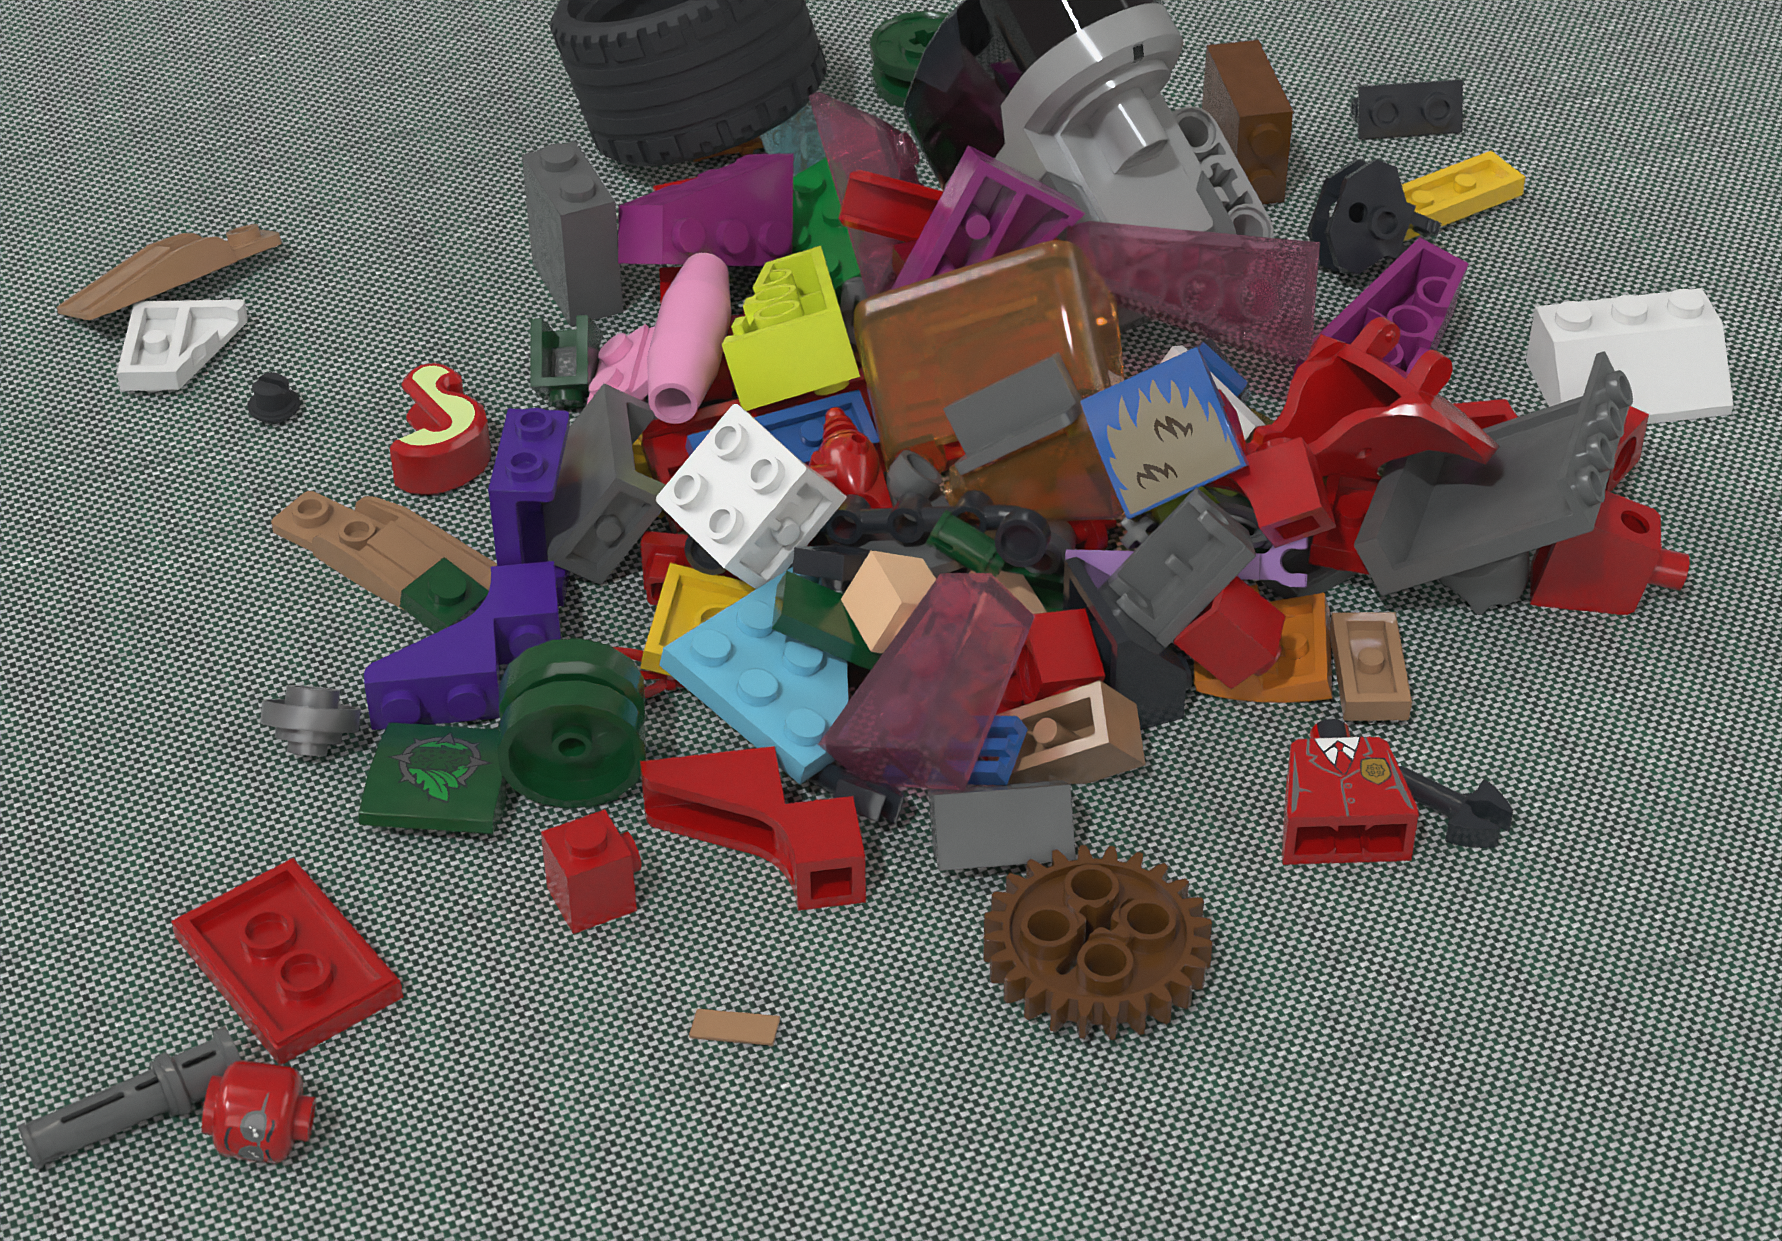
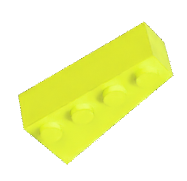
M821 246L766 262L753 285L755 295L746 298L743 304L746 316L738 317L734 320L731 326L734 335L725 337L722 343L741 407L746 411L814 391L816 395L832 394L847 387L849 380L860 377Z

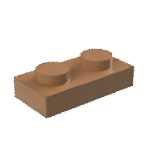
M1396 612L1332 613L1330 638L1343 720H1409L1412 700Z

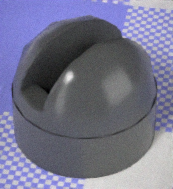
M903 450L887 473V485L892 497L896 501L902 495L910 492L920 493L929 498L942 482L940 473L931 463L909 450Z

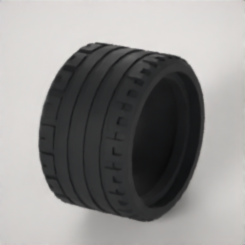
M561 0L550 23L554 42L560 52L565 70L570 77V83L575 96L579 100V106L588 124L589 132L597 150L610 159L633 166H662L692 161L746 143L772 130L800 111L813 98L827 71V63L805 0Z

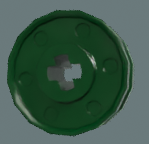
M934 11L904 13L884 21L873 31L870 40V55L874 62L871 70V82L875 93L884 101L908 110L929 111L948 108L965 100L963 95L957 97L959 93L958 86L954 90L948 89L945 93L916 78V70L924 50L943 20L949 15L948 13ZM975 80L967 82L972 92H974L978 84H976Z

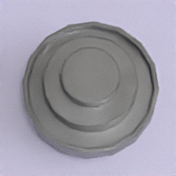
M287 685L285 700H262L260 723L276 727L275 738L288 741V753L327 756L328 744H341L342 733L359 732L361 709L339 705L340 690Z

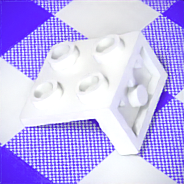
M734 404L657 495L656 502L723 568L755 589H758L790 567L793 563L794 547L807 546L845 501L847 496L830 481L799 460L738 404Z

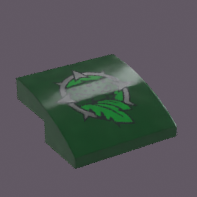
M389 722L377 746L366 779L358 812L359 825L493 834L506 807V779L500 772L497 753L498 729Z

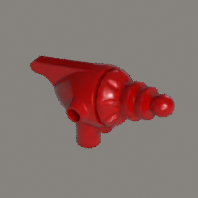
M830 408L825 414L823 442L819 450L811 455L809 467L830 481L844 495L854 494L861 496L870 504L871 508H893L875 446L867 436L858 431L851 418L846 416L841 408Z

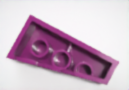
M1419 237L1299 352L1293 376L1297 368L1305 362L1312 343L1320 334L1351 345L1364 327L1371 320L1378 317L1387 318L1400 329L1399 342L1383 360L1409 374L1418 359L1426 351L1437 350L1453 316L1469 263Z

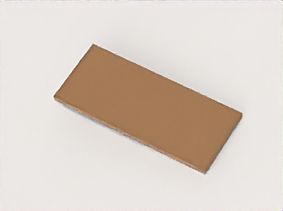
M697 1009L689 1038L773 1046L780 1016Z

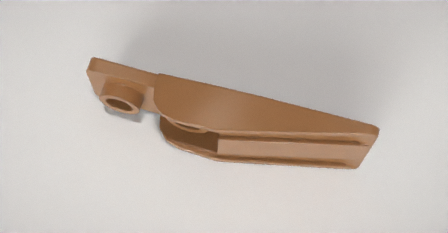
M249 224L228 231L226 233L228 241L217 236L203 238L195 233H180L148 244L57 306L58 314L84 320L96 319L207 275L238 260L282 244L280 234L275 231L260 230L258 224Z
M306 491L271 520L273 533L312 551L313 556L346 578L401 608L399 606L401 590L443 557L447 558L487 590L490 589L491 567L497 566V563L410 509L377 497L364 496L356 502L354 511L314 491Z

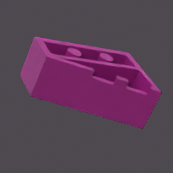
M968 145L884 304L895 322L947 347L1002 294L1000 290L1026 265L1031 267L1044 254L1042 250L1068 225L1072 227L1086 213L1072 198Z
M794 153L749 154L736 159L737 162L728 166L700 173L695 179L679 185L667 186L619 205L618 264L684 265L685 261L692 255L709 253L719 257L726 266H764L766 262L792 255Z

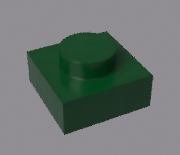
M443 557L401 590L399 606L432 632L437 633L472 615L482 605L489 590L447 558Z

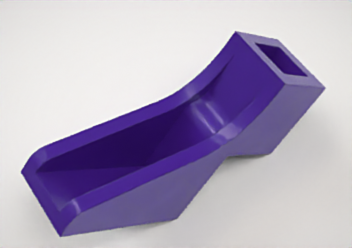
M554 561L492 566L489 592L482 605L472 615L368 665L364 671V686L371 730L386 729L389 722L433 725L500 718L499 665L510 664L528 648L551 640L561 639Z

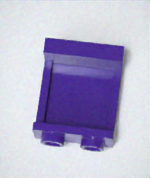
M508 408L488 488L497 566L548 562L542 502H550L555 496L570 427L568 411L545 410L542 408ZM555 565L559 606H564L571 572Z

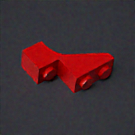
M1219 389L1225 404L1223 408L1249 465L1204 486L1234 491L1247 498L1254 509L1259 529L1275 548L1336 528L1317 458L1302 437L1296 439L1287 437L1272 439L1261 444L1255 453L1249 454L1238 413L1222 390Z
M775 746L640 761L645 818L650 826L753 854L769 861L789 881L795 895L798 911L866 903L865 852L853 796L785 804Z

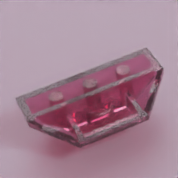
M821 92L809 95L841 206L849 174L856 169L925 186L919 182L915 165L920 162L919 153L913 139L907 132L902 133L883 119ZM847 227L868 300L888 310L884 302L898 278L892 267V246L905 242Z

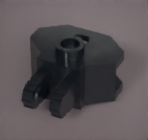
M1354 159L1325 178L1307 228V234L1316 265L1337 273L1360 274L1382 258L1394 260L1399 258L1409 248V246L1402 245L1408 228L1424 236L1432 235L1437 237L1442 223L1415 212L1416 205L1406 202L1397 167L1378 159H1372L1368 163ZM1336 203L1333 215L1330 217V207Z

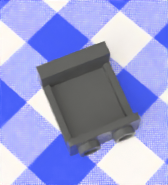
M604 383L569 427L554 499L550 502H542L548 561H554L556 566L600 585L663 510L656 502V497L666 485L636 472L632 445L654 419V412L650 409L648 403Z

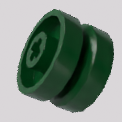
M583 638L556 639L526 649L508 664L499 684L500 723L498 725L497 753L500 772L514 790L536 803L558 808L593 807L616 799L637 783L641 775L640 761H646L644 677L629 657L610 645Z

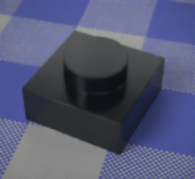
M838 544L794 547L793 573L819 577L818 584L831 590L846 591L871 550Z

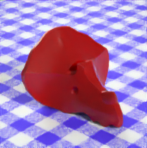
M1385 317L1371 320L1351 345L1320 334L1312 343L1305 362L1297 368L1293 376L1287 400L1280 416L1270 425L1258 426L1254 430L1251 442L1246 443L1248 453L1252 454L1256 452L1261 444L1269 440L1282 437L1291 439L1302 437L1317 458L1322 477L1349 472L1373 479H1382L1377 473L1378 468L1384 463L1426 450L1458 454L1486 465L1500 446L1464 412L1438 394L1448 383L1452 375L1453 366L1449 358L1437 350L1426 351L1418 359L1409 374L1383 360L1400 339L1399 327Z

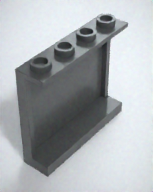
M1605 351L1597 353L1583 396L1482 429L1500 446L1486 465L1458 454L1426 450L1386 463L1381 476L1382 479L1378 483L1354 543L1355 549L1381 596L1593 531L1600 505L1605 500V488L1610 471L1615 465L1614 457L1619 440L1624 435V423L1628 409L1633 404L1632 389L1626 375L1621 370H1614Z

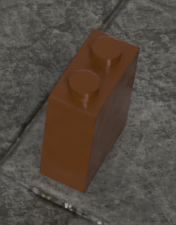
M1251 40L1206 45L1202 109L1210 113L1217 122L1262 205L1285 202L1293 109L1260 41Z

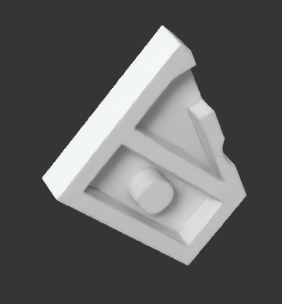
M245 300L139 301L134 303L117 369L120 390H144L148 392L179 390L247 323L248 317Z

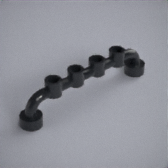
M971 490L959 498L956 506L932 507L931 502L924 495L915 492L902 495L894 508L872 509L863 497L849 494L846 495L845 501L815 535H829L837 543L848 545L857 542L862 534L890 533L900 542L912 543L920 539L924 532H932L938 520L947 509L952 512V515L982 533L997 530L994 541L999 556L1013 566L1028 567L1039 562L1045 554L1051 540V529L1046 519L1036 511L1016 505H994L992 499L984 492ZM965 512H971L979 519H972ZM904 514L913 516L916 521L909 520ZM843 516L850 517L855 523L847 521ZM691 535L688 536L684 551L688 562L694 569L707 575H718L726 571Z

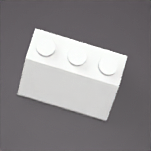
M1702 288L1691 290L1677 289L1672 292L1636 296L1622 295L1617 298L1581 302L1566 301L1561 304L1535 306L1526 363L1549 407L1583 396L1597 353L1605 351L1614 370L1623 371L1630 383L1633 394V404L1631 406L1649 414L1647 424L1732 414L1733 398L1723 323Z

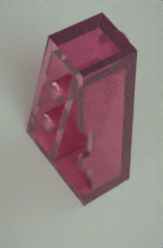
M940 573L818 745L849 772L866 781L887 783L896 787L965 790L1035 615L991 573Z

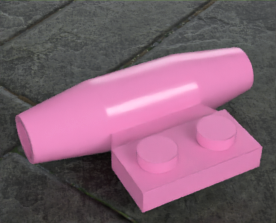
M698 253L689 257L662 299L656 325L649 328L645 324L627 336L624 333H619L604 344L598 354L600 360L595 377L589 385L590 394L587 404L605 383L644 402L646 395H648L650 409L657 418L664 422L672 424L684 423L695 415L718 374L723 354L722 343L725 337H727L731 319L729 273L726 264L719 257L709 253Z

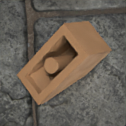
M1102 681L1081 686L994 715L1018 716L1028 729L1008 784L1063 780L1069 784H1088L1146 765L1137 704ZM988 757V761H998L999 757Z

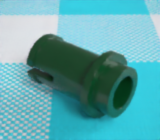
M947 509L938 520L925 544L929 548L933 547L975 572L973 579L977 582L983 577L994 583L1006 563L999 556L993 538L955 517Z

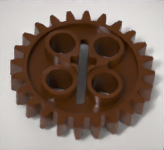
M1080 845L1078 860L1069 861L1059 850H1052L1050 867L1046 868L1039 862L1030 859L1027 861L1026 878L1009 873L1006 876V892L994 891L992 894L991 912H985L983 940V960L990 963L991 983H1004L1003 1000L1006 1003L1025 999L1024 1018L1027 1020L1039 1016L1044 1011L1051 1014L1050 1031L1052 1032L1058 1031L1068 1020L1077 1022V1033L1081 1039L1087 1037L1092 1025H1102L1107 1037L1110 1040L1116 1039L1118 1024L1125 1022L1137 1034H1145L1147 1015L1150 1014L1156 1020L1168 1024L1171 1021L1172 1004L1188 1009L1191 1006L1192 989L1203 990L1205 986L1206 969L1210 968L1213 941H1210L1212 920L1203 917V898H1188L1189 881L1186 878L1167 883L1168 865L1165 863L1159 864L1149 871L1143 869V853L1141 852L1135 853L1125 863L1117 861L1115 846H1109L1102 859H1093L1087 846Z

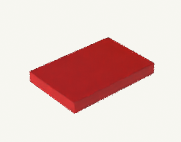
M294 858L171 921L177 941L278 1065L290 1061L403 998L401 981Z

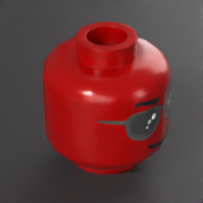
M238 1060L227 1067L223 1076H211L204 1102L201 1131L204 1135L212 1136L215 1150L222 1156L273 1164L280 1163L291 1153L295 1140L309 1141L315 1117L316 1097L303 1095V1080L301 1074L295 1068Z

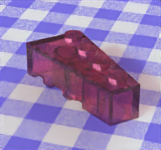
M1088 221L1067 227L1063 287L1282 365L1302 364L1305 362L1313 343L1320 242Z

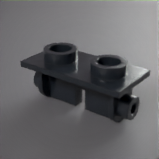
M1454 79L1358 86V98H1352L1350 103L1352 119H1358V139L1461 133L1463 124V80Z

